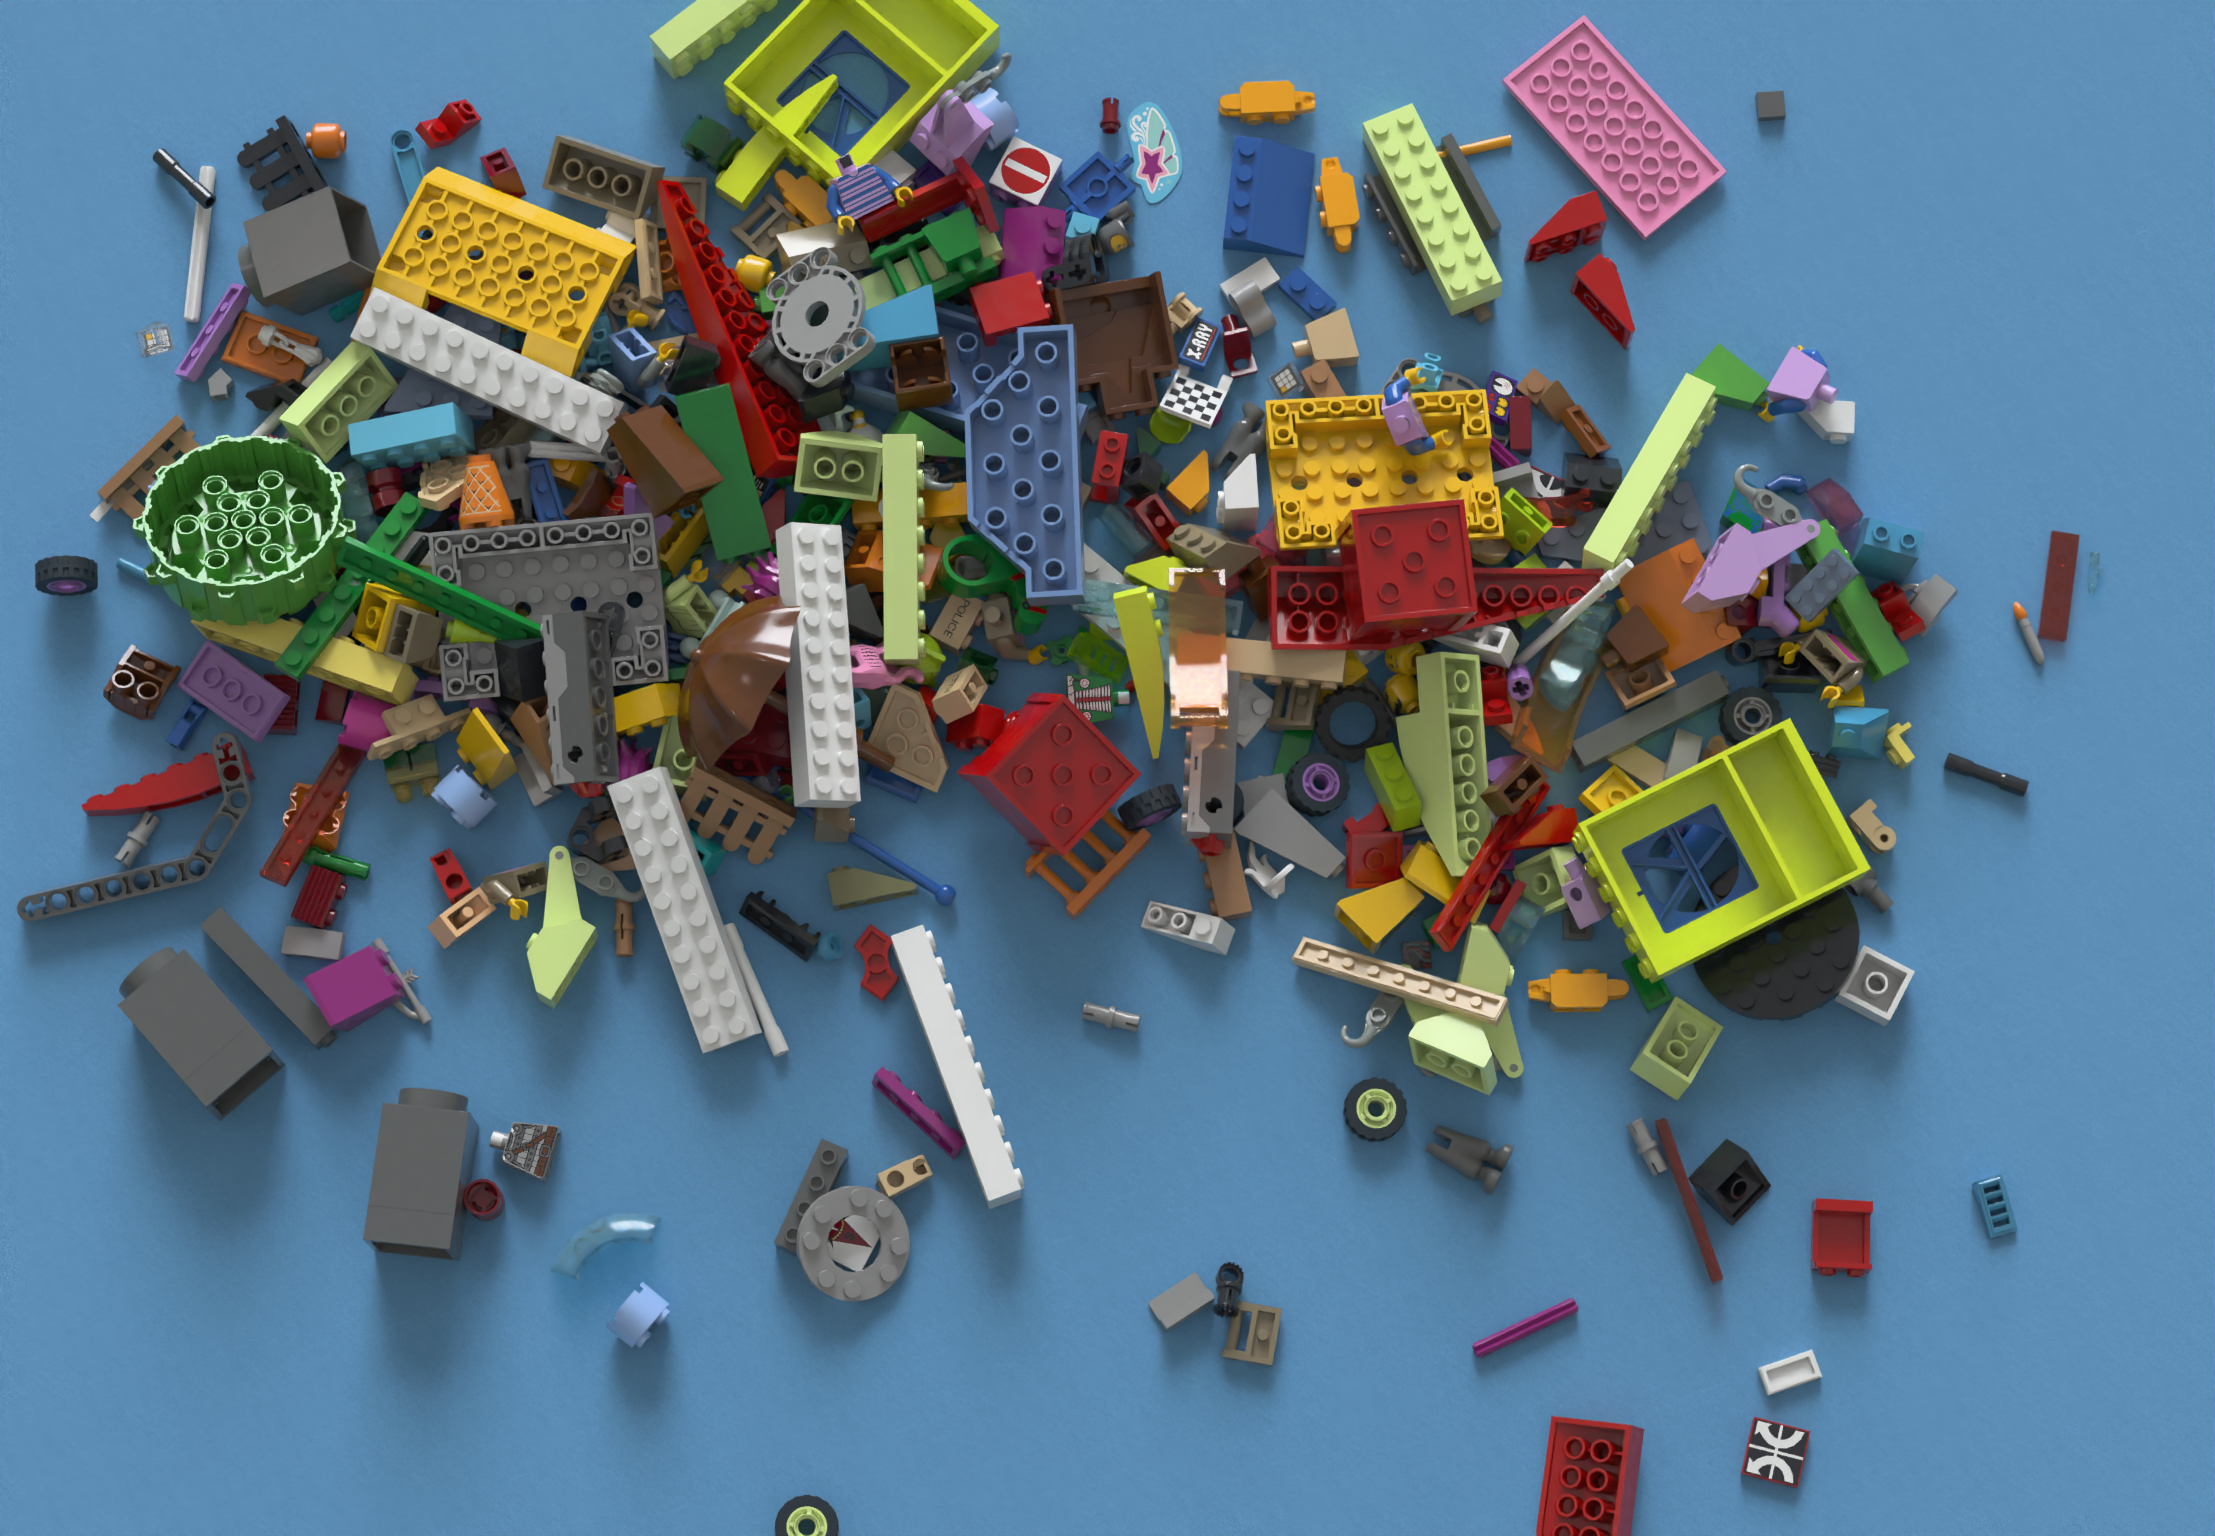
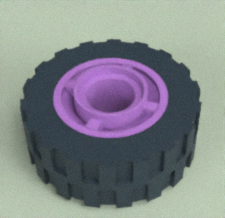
M63 555L47 557L35 564V588L42 593L75 596L93 592L98 587L97 562H94L92 559Z
M1321 752L1310 753L1295 762L1290 767L1289 773L1286 774L1285 790H1287V798L1292 802L1291 805L1302 814H1308L1311 817L1324 816L1339 808L1348 797L1347 793L1350 790L1349 775H1347L1344 765L1342 766L1340 760L1331 757L1330 754H1321ZM1313 779L1321 783L1322 790L1315 788Z
M1165 784L1153 787L1130 798L1120 805L1117 811L1126 831H1137L1170 817L1182 807V803L1174 785Z

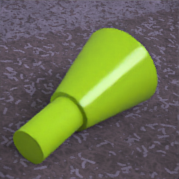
M455 618L454 622L448 621L445 637L450 638L449 644L477 643L478 641L494 644V641L498 639Z

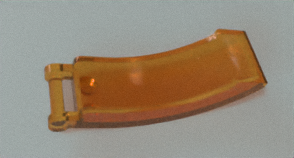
M1168 568L1171 729H1179V726H1219V729H1228L1225 568ZM1179 713H1219V715H1179Z
M1566 608L1562 615L1565 614L1569 610V608ZM1579 617L1548 643L1532 677L1533 693L1529 698L1522 701L1511 739L1512 749L1527 757L1532 755L1536 762L1558 774H1561L1572 752V743L1578 722L1592 688L1603 668L1598 657L1609 650L1605 644V635L1609 631L1605 632ZM1569 625L1600 641L1599 647L1597 648L1568 632Z

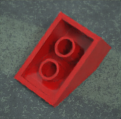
M1599 253L1575 274L1570 292L1626 350L1630 346L1635 332L1634 323L1617 267L1610 258H1604Z

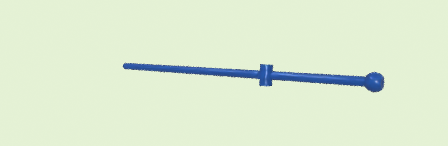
M613 686L614 697L628 693L618 686ZM743 776L782 801L791 796L788 793L778 796L780 787L764 776ZM795 807L799 812L814 820V807ZM855 832L849 833L848 842L934 894L939 905L950 906L954 901L957 893L951 885L945 884L940 886Z

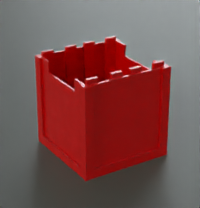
M1464 499L1352 509L1336 528L1335 537L1336 542L1339 541L1349 628L1347 629L1348 641L1360 640L1362 637L1374 636L1376 633L1426 628L1455 631L1463 627L1478 612Z
M1032 693L1025 700L1027 703L1016 713L1019 716L981 756H976L968 765H963L957 774L964 781H969L1028 841L1026 844L1033 851L1065 856L1136 781L1141 773L1064 694Z

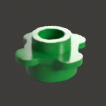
M1068 635L1063 636L1062 639L1057 641L1049 640L1046 644L1047 650L1051 653V663L1054 666H1060L1077 659V652L1072 647L1073 639ZM1064 649L1065 651L1064 653H1060L1059 650Z

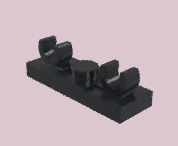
M761 890L757 894L751 891L746 896L739 914L807 962L814 953L821 933L818 931L816 935H811L807 932L808 923L800 927L787 914L774 907L775 899L767 903L762 899L764 891Z

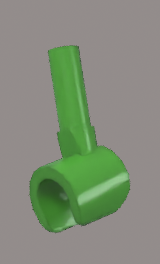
M790 785L781 786L778 796H782L785 793L790 794L791 796L785 798L784 802L792 805L794 803L793 787Z

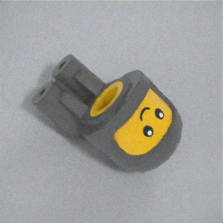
M1124 201L1108 211L1106 215L1108 224L1097 232L1096 237L1104 253L1110 256L1116 255L1117 252L1125 247L1133 248L1135 246L1125 229L1135 215L1127 201Z

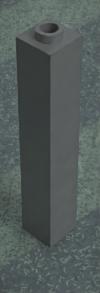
M1714 670L1572 741L1567 750L1579 772L1583 773L1633 746H1637L1726 701L1730 694L1729 683L1723 675L1720 676L1718 671Z
M221 907L200 925L202 930L318 1050L323 1046L325 1048L329 1047L337 1039L336 1034L340 1030L329 1026L321 1010Z

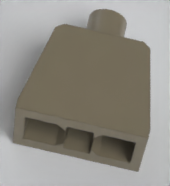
M396 604L383 655L403 664L432 658L435 655L438 642L445 638V630L442 627L443 619L419 609Z

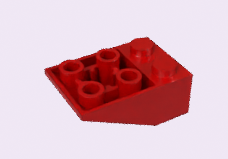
M1597 191L1571 198L1529 240L1524 257L1525 263L1530 261L1539 263L1546 260L1549 255L1555 253L1563 255L1573 251L1576 246L1582 244L1591 246L1598 243L1603 236L1607 217Z

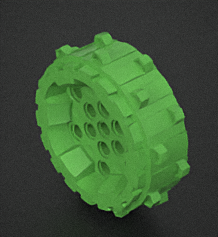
M228 434L216 437L213 443L193 449L174 464L161 466L155 472L157 481L147 495L143 515L133 520L135 537L146 539L151 563L144 569V574L149 585H160L162 589L164 588L172 601L189 611L191 619L202 622L205 619L212 622L221 620L226 622L227 625L239 626L247 625L249 621H258L259 624L265 625L279 620V615L285 613L292 615L302 610L311 599H317L323 592H331L336 587L335 575L342 566L336 564L335 561L346 537L357 538L356 522L344 518L340 494L347 489V484L342 472H331L330 469H327L319 457L311 451L301 448L299 439L288 437L285 440L268 438L267 436L234 438Z

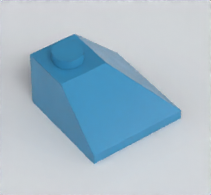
M1835 706L1832 708L1825 754H1831L1836 757L1882 760L1889 709Z

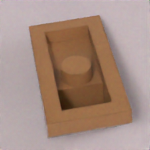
M1535 368L1526 375L1515 389L1521 396H1529L1531 404L1556 425L1562 420L1559 414L1575 405L1557 379L1552 383Z

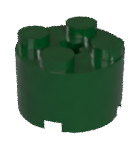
M698 114L682 138L681 148L685 150L684 154L695 162H698L700 159L708 164L707 168L711 172L719 175L722 170L729 168L736 153L743 147L744 143L738 136L735 141L730 138L731 131L710 117L705 116L703 118L701 114Z

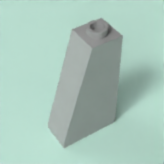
M1271 789L1234 828L1237 834L1326 879L1330 875L1335 878L1346 867L1342 863L1346 857L1274 789Z

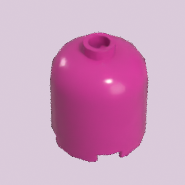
M354 690L353 699L351 698L342 722L345 727L343 733L339 734L338 743L369 752L372 743L392 736L381 715L383 711L396 707V705Z

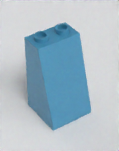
M932 284L915 289L865 311L861 327L874 335L876 344L867 356L848 368L847 371L852 372L892 366L889 344L940 337ZM866 336L858 339L857 348L865 344ZM844 351L836 355L837 363L843 359Z
M1871 517L1862 518L1851 557L1852 563L1861 575L1887 582L1893 580L1897 585H1902L1919 558L1925 532Z

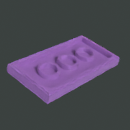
M208 639L176 685L259 744L291 698Z

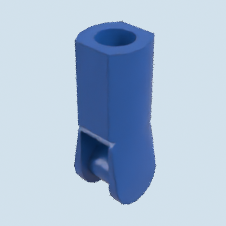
M191 699L166 739V742L182 751L198 725L206 716L208 708L197 705L196 701ZM190 714L196 716L192 723L187 720Z

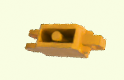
M1289 81L1245 82L1240 87L1239 94H1226L1219 99L1218 111L1223 117H1240V123H1247L1252 126L1260 125L1263 122L1287 124L1290 121H1294L1295 115L1315 112V95L1312 92L1294 91V85Z
M1338 157L1321 159L1319 185L1314 187L1316 202H1321L1323 210L1319 212L1321 228L1326 227L1327 236H1333L1336 251L1344 254L1351 249V233H1354L1358 228V221L1360 219L1353 176L1347 172H1342Z
M786 170L776 171L774 176L775 186L782 194L783 206L803 222L802 226L804 228L834 222L826 208L827 192L810 176H801L796 179Z
M1560 969L1555 970L1554 974H1550L1547 979L1529 981L1527 984L1528 1000L1548 1003V1007L1553 1012H1600L1608 1000L1625 998L1630 987L1624 980L1607 979V973H1600L1598 969L1583 970V974H1571V970Z

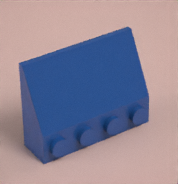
M1235 135L1223 249L1304 258L1314 153L1263 138Z

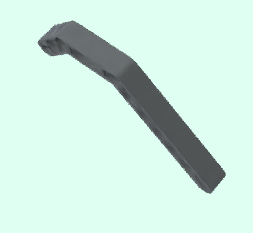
M224 731L213 739L212 751L225 799L190 855L30 893L19 901L17 905L18 915L25 921H36L205 879L215 866L253 803V793L238 737L233 732ZM223 738L227 742L232 741L233 745L229 748L230 757L235 754L237 759L234 758L222 762L221 758L227 757L225 748L219 747ZM228 765L237 766L240 770L239 778H228L225 774L226 767ZM241 792L246 796L247 803L245 806L239 807L233 803L232 796L234 793ZM221 816L229 817L232 821V828L218 850L208 849L205 840L216 821ZM192 861H202L205 865V872L203 874H195L191 869ZM173 867L178 873L177 880H167L163 875L164 868ZM143 873L149 877L150 884L148 887L142 888L137 885L135 881L137 874ZM116 880L121 883L122 892L120 894L111 893L108 889L109 881ZM82 887H89L93 890V900L86 901L81 897L80 890ZM54 894L65 896V907L59 908L53 904L52 897ZM43 896H45V906L37 908L34 914H32L31 910L25 909L29 901H31L32 905L40 904L44 901Z

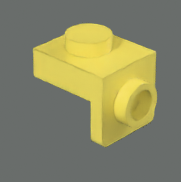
M1909 722L1903 726L1897 723L1886 731L1888 736H1886L1884 746L1888 750L1886 754L1889 760L1894 765L1898 764L1901 770L1910 765L1915 759V756L1901 738L1912 727Z

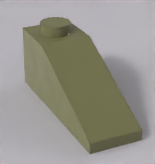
M839 866L833 868L831 873H827L834 911L917 895L915 883L858 868L849 869V866Z

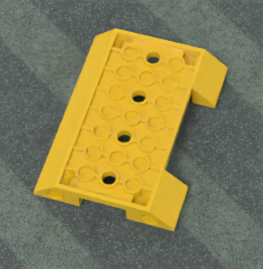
M436 167L423 177L376 268L370 294L373 288L376 287L425 311L430 303L428 294L527 333L521 355L573 379L592 342L591 330L609 294H616L637 250L633 244L441 167ZM423 230L433 232V236L428 240H422L418 237L419 233ZM474 250H479L484 254L479 260H471L468 255ZM529 270L534 273L532 279L524 281L519 278V274L522 271ZM573 291H581L585 294L583 299L579 301L569 298Z
M1486 389L1411 393L1429 437L1442 430H1448V433L1443 434L1446 442L1452 441L1451 445L1441 450L1434 449L1416 456L1410 455L1404 447L1396 446L1382 413L1384 394L1266 400V447L1275 534L1280 550L1336 547L1335 530L1352 509L1464 499L1469 540L1503 539L1504 531L1498 487H1494L1489 449L1492 435ZM1461 472H1466L1471 475L1472 479L1461 481L1457 475ZM1411 475L1416 478L1417 482L1406 484L1403 482L1402 477ZM1357 478L1362 484L1359 487H1351L1347 484V480ZM1295 481H1302L1307 487L1303 490H1296L1291 484Z

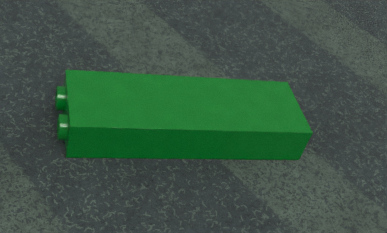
M729 383L675 396L683 431L724 479L723 482L701 499L717 561L723 560L724 564L739 561V555L750 553L751 557L766 554V548H770L771 543Z

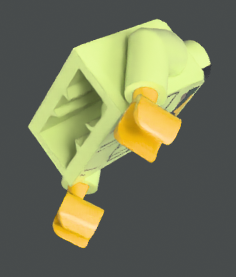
M701 560L693 562L691 573L688 576L684 574L663 590L667 625L675 633L703 638L718 612L699 585L692 583L694 581L704 582L707 579L708 567L699 571L702 568Z

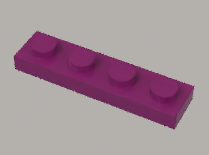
M881 1067L875 1073L871 1084L953 1160L962 1153L966 1144L963 1141L962 1135L956 1129H950L942 1122L943 1119L934 1109L929 1110L915 1091L908 1090L902 1085L896 1073L887 1071L884 1067Z

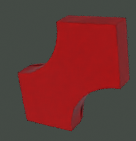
M870 924L854 945V948L861 954L865 962V975L860 987L881 1002H884L900 979L892 971L888 962L889 949L892 945L891 938Z

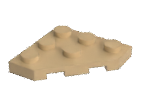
M466 453V455L461 457H440V460L436 462L423 461L422 467L424 472L421 473L420 477L421 491L418 492L421 506L435 511H442L447 509L450 503L462 497L466 464L469 463L468 457L475 455Z
M903 684L892 685L868 743L895 758V763L890 772L937 793L949 769V763L921 693Z

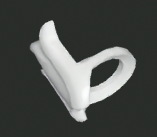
M1249 841L1246 856L1249 868L1244 871V875L1250 876L1265 893L1273 899H1277L1278 895L1283 894L1285 891V876L1295 866L1291 863L1281 872L1277 873L1268 864L1267 854H1264L1259 861L1256 859L1254 844L1252 841Z

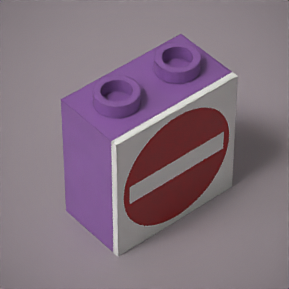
M1014 136L989 181V192L992 193L996 200L1004 203L1006 201L1016 205V208L1043 206L1062 171V159Z

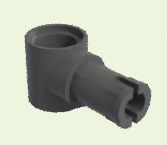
M1870 866L1871 869L1861 879L1844 888L1854 896L1860 895L1862 898L1865 896L1882 914L1894 902L1877 885V874Z

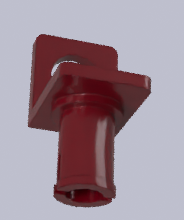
M1234 314L1224 316L1221 319V325L1224 329L1222 334L1223 352L1231 377L1235 379L1256 374L1258 369L1251 351L1249 328H1240L1238 318ZM1238 359H1246L1249 362V366L1246 369L1240 370L1234 367V362Z
M1753 599L1738 600L1733 605L1724 607L1726 624L1728 626H1736L1741 636L1754 627H1763L1757 626V611L1754 610ZM1735 605H1736V606H1739V607H1737L1736 609H1734V610L1732 611V607H1733V606H1735Z

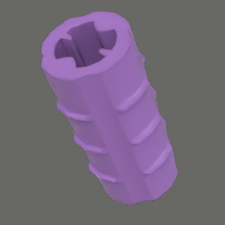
M1518 662L1510 665L1505 670V675L1511 697L1519 701L1529 698L1533 693L1534 685L1532 684L1533 681L1528 668Z

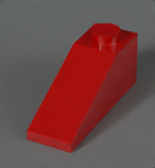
M1563 804L1546 807L1547 812L1534 816L1501 846V851L1537 849L1571 844V838L1574 837L1573 831L1578 825L1576 809H1564Z

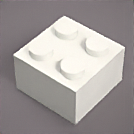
M1864 945L1859 951L1857 962L1850 978L1837 994L1834 1001L1885 1027L1890 1021L1915 971Z

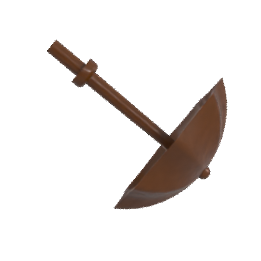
M780 595L755 600L731 613L712 633L702 640L698 649L692 651L690 655L691 661L685 671V681L678 704V729L682 747L687 758L700 757L705 769L708 771L734 742L751 732L764 703L788 716L787 698L772 689L790 663V643L801 606H784ZM856 726L858 757L888 773L895 763V758L862 739L863 730Z

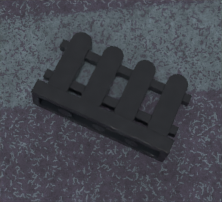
M285 115L275 120L279 129L275 131L271 127L266 130L268 133L266 137L252 145L246 142L243 144L244 150L237 156V161L242 167L250 168L254 166L257 170L250 177V185L256 190L267 188L269 195L262 200V206L267 212L290 203L301 196L304 197L310 194L309 192L313 189L316 192L328 186L293 122ZM288 144L292 150L289 153L284 148ZM278 151L281 157L263 167L260 161ZM300 167L304 171L302 175H299L297 169ZM291 174L293 180L276 190L273 183Z

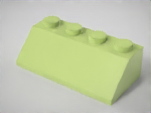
M352 341L281 415L279 420L293 438L299 439L301 445L319 457L323 463L327 464L349 440L348 424L368 420L392 395L398 384L372 348Z

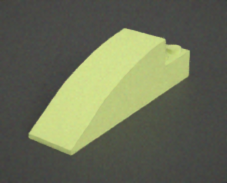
M1440 651L1416 657L1420 712L1396 717V724L1404 767L1422 803L1421 820L1451 876L1463 877L1491 832L1490 808L1480 797L1488 788L1479 655Z

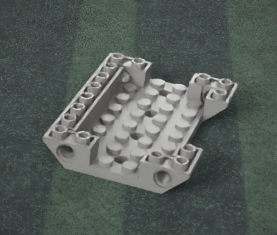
M652 513L428 533L432 575L516 613V607L519 603L527 602L531 606V614L527 619L540 625L542 624V615L574 612L572 601L576 597H583L587 601L585 611L597 613L600 606L606 602L614 601L620 603L624 607L626 614L611 658L613 686L669 681V650L659 542ZM632 592H639L643 597V603L638 608H632L628 604L627 598ZM615 607L605 611V614L609 616V625L612 619L618 618V614L614 612ZM439 611V618L443 619L442 627L446 633L448 621L454 622V618ZM609 627V629L614 632L615 627ZM447 637L441 641L442 645H439L444 702L501 696L494 644L480 641L477 643L449 644L450 638Z

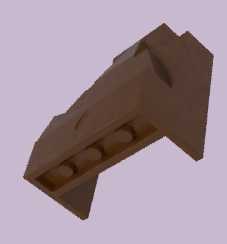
M1157 271L1144 277L1066 290L1055 288L1043 296L1044 303L1050 304L1053 319L1049 320V326L1069 324L1074 326L1077 342L1078 393L1091 391L1094 385L1100 418L1108 417L1109 421L1124 419L1125 413L1135 412V417L1151 414V409L1159 406L1153 375H1155L1156 380L1171 377V372L1179 369L1161 272Z

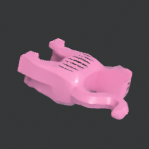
M884 642L875 647L864 644L850 646L853 688L873 690L882 686L900 684L907 677L914 679L918 684L924 681L922 671L918 668L906 666L898 669L897 665H887L884 660Z

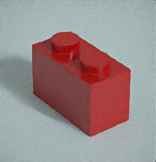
M978 704L974 712L948 723L946 743L956 745L957 750L971 752L973 748L987 749L1002 734L1005 710L986 704Z

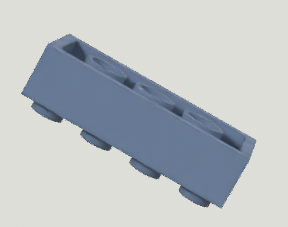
M1834 548L1784 598L1807 622H1812L1861 573L1837 548Z

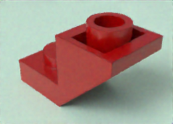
M464 99L448 103L438 118L420 122L415 130L430 149L450 145L480 123L482 118L475 111L474 107Z
M1893 580L1880 585L1876 590L1870 592L1871 596L1877 600L1883 617L1891 624L1893 634L1901 642L1926 629L1923 620L1910 608L1905 592Z
M1486 666L1480 669L1484 725L1493 726L1513 723V714L1508 701L1507 678L1503 667Z

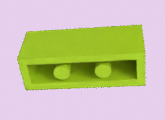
M1393 743L1367 748L1364 771L1393 832L1420 826L1422 803Z

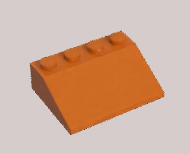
M1694 538L1634 566L1620 579V583L1617 585L1622 596H1625L1630 609L1637 604L1668 642L1669 653L1661 657V660L1669 672L1742 638L1736 626H1728L1726 624L1724 607L1694 614L1681 606L1683 599L1705 562Z

